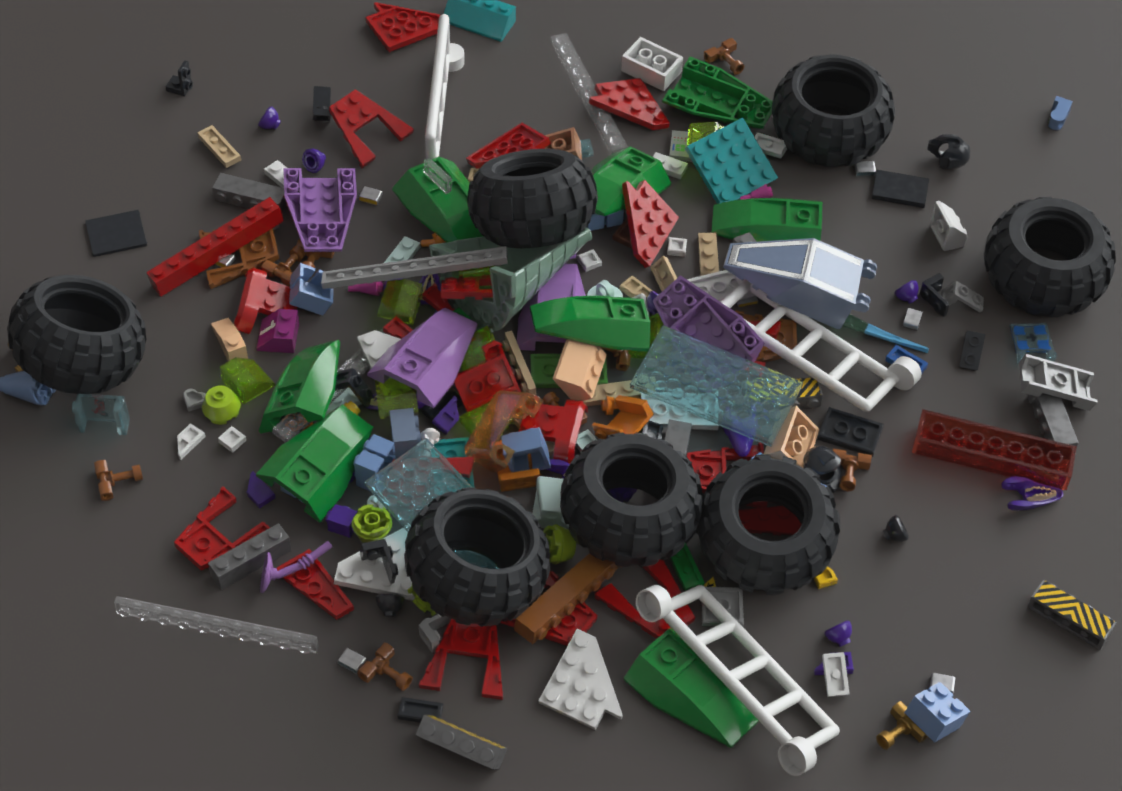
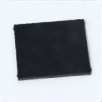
M139 209L85 220L93 257L147 246L148 242L145 238Z

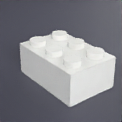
M640 37L623 54L621 71L635 78H641L643 82L665 91L682 72L683 57Z

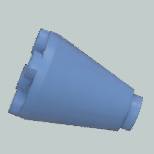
M25 371L8 374L0 378L1 392L36 405H46L52 393L56 391L36 381Z

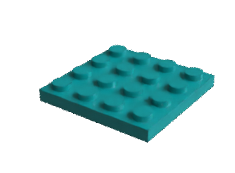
M744 118L711 133L685 148L717 204L739 200L740 197L748 195L764 184L767 185L778 178Z

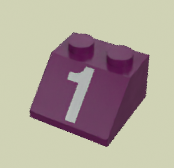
M278 309L262 319L257 351L294 353L299 329L298 310Z

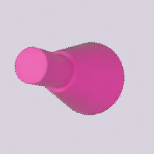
M764 184L750 194L741 196L740 200L773 197V192L770 186L767 187Z
M379 281L348 286V291L379 296L380 292H383V283Z

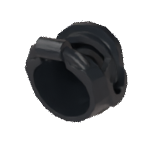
M955 134L939 135L929 140L927 147L928 151L939 158V166L942 169L963 167L970 159L971 150L969 145ZM948 143L947 150L939 151L941 145Z
M815 446L809 449L803 457V468H811L818 475L833 472L834 476L831 479L820 480V483L828 486L832 493L840 488L842 472L839 466L841 458L834 451L824 446Z

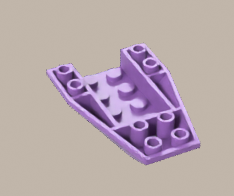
M283 168L284 198L304 251L342 252L357 198L355 168H337V178H302L301 168Z
M564 264L540 288L533 298L523 306L518 318L517 344L520 350L535 351L536 341L566 342L564 338L535 332L530 306L558 298L586 296L577 264Z
M681 275L653 300L683 366L707 394L726 387L756 361L765 344L741 315Z
M444 308L388 348L367 373V376L383 384L391 377L417 390V400L434 408L455 382L477 328V323Z

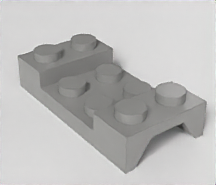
M1025 354L1019 361L1022 393L1039 397L1042 393L1071 400L1073 407L1088 411L1098 403L1097 399L1090 396L1089 387L1094 377L1093 372Z

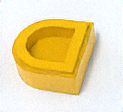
M827 567L820 575L814 577L818 589L837 584L838 582L834 571L830 567Z

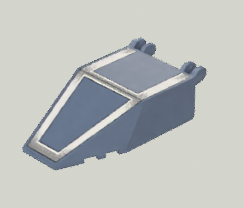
M815 238L730 243L723 268L740 280L746 279L752 283V288L756 291L760 289L768 294L766 297L771 301L833 328L840 329L852 309L858 312L869 310L870 297L864 293H857L861 276L867 279L874 278L877 265L870 259H860Z

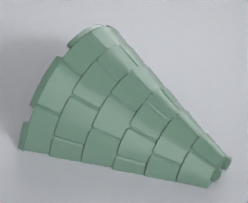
M585 228L577 236L558 244L538 248H507V264L440 273L442 276L439 280L440 285L442 280L449 277L457 279L491 275L492 285L480 286L479 290L492 289L493 297L483 298L482 300H475V297L447 300L453 309L459 307L472 321L477 323V331L482 333L498 331L533 298L540 288L588 241L592 240V233L589 228ZM484 236L429 245L431 257L502 247L485 239Z

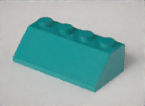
M448 0L444 14L449 17V25L500 42L503 41L516 22V6L498 0Z

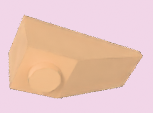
M229 317L211 323L230 366L247 361L246 345L240 332Z

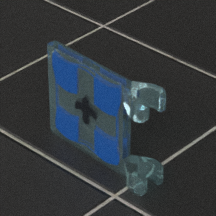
M1047 323L1010 324L1017 363L1027 353H1046V359L1055 362L1057 353L1054 351Z

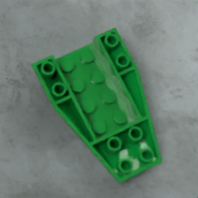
M689 57L683 66L682 77L673 90L669 89L662 100V103L690 114L727 125L744 118L749 128L763 129L772 115V100L723 69L693 57Z
M631 146L609 155L591 170L596 182L598 195L595 213L602 216L626 209L622 183L626 181L636 189L640 181L646 180L658 195L671 186V181L661 161Z
M438 156L408 169L393 186L392 191L409 213L444 241L452 242L483 236L478 228H475L469 216L467 196L470 182L454 162Z
M754 198L715 204L713 206L711 233H716L717 236L731 240L750 233L756 242L815 238L821 241L823 202L791 198Z
M573 296L548 300L530 306L534 330L537 333L609 349L649 352L650 319L644 299L611 296Z
M339 339L308 347L299 352L289 362L281 374L263 414L259 428L260 434L275 431L282 416L300 412L307 422L324 419L335 392L340 350Z
M342 404L327 414L324 419L315 422L281 445L257 472L256 476L270 487L278 483L306 504L304 512L320 523L328 511L343 496L355 470L353 465L354 459L363 451V446L369 439L374 427Z
M672 628L666 630L641 652L624 676V681L654 707L730 748L759 722Z

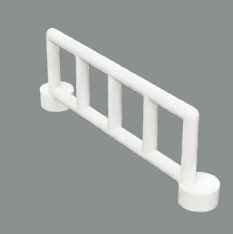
M446 14L440 15L425 132L426 162L438 157L440 152L448 72L458 71L464 66V49L458 44L450 43L449 17Z
M735 276L736 281L740 285L721 301V303L731 308L744 295L751 292L775 309L756 326L745 320L763 340L764 346L864 412H869L894 386L900 390H909L921 378V368L913 359L902 356L889 368H886L808 316L771 301L766 297L768 294L760 289L756 291L752 288L753 284L746 279L742 281ZM784 315L810 331L792 350L765 333ZM820 338L847 355L829 374L801 357ZM857 362L884 379L866 399L838 381Z
M659 585L648 587L637 594L636 607L641 617L648 622H656L663 618L781 744L778 750V759L787 773L793 776H800L815 766L817 761L815 748L836 737L840 732L839 727L704 586L698 585L672 598ZM699 599L717 617L721 624L696 636L675 614L674 610ZM732 633L755 658L729 671L706 645ZM762 668H765L788 692V694L764 707L739 681ZM799 703L820 725L822 730L806 739L800 736L792 738L773 716Z

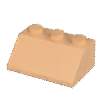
M566 339L553 380L570 399L581 401L592 399L607 354L600 346Z
M797 406L780 410L764 454H769L773 459L782 460L783 456L797 460L796 465L803 468V457L809 449L814 447L820 429Z

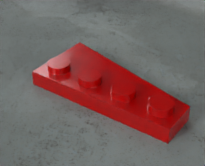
M783 506L738 510L741 523L749 533H773V535L781 536V534L794 535L801 527L798 518Z
M310 549L278 566L277 571L297 563L298 559L302 560V556L306 557L305 554H310L312 551ZM318 559L314 560V564L310 563L309 567L306 566L307 569H301L283 577L286 582L336 620L354 610V605L340 587L334 584L333 578Z

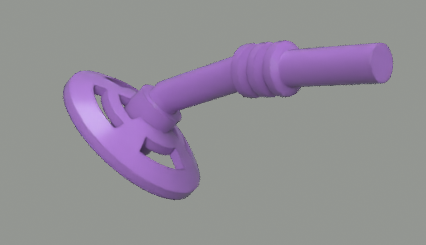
M325 542L310 554H305L306 557L302 556V560L298 559L297 563L278 571L277 568H273L271 554L267 552L262 571L260 593L265 592L271 580L275 581L301 569H307L306 566L309 567L310 563L314 564V560L332 548L330 542Z

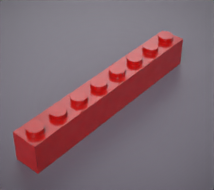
M268 197L147 271L146 273L152 287L162 297L284 221L280 207L271 197Z

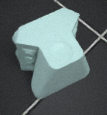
M537 477V490L532 514L538 520L541 528L553 526L554 524L569 528V524L564 522L560 508V492L564 479Z

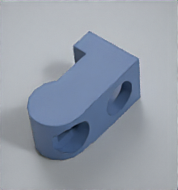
M1056 96L1048 121V126L1051 129L1060 130L1063 127L1073 101Z

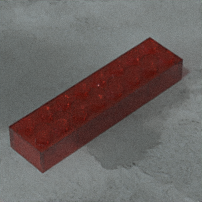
M922 409L912 453L1009 477H1024L1043 485L1067 490L1072 477L1077 446Z

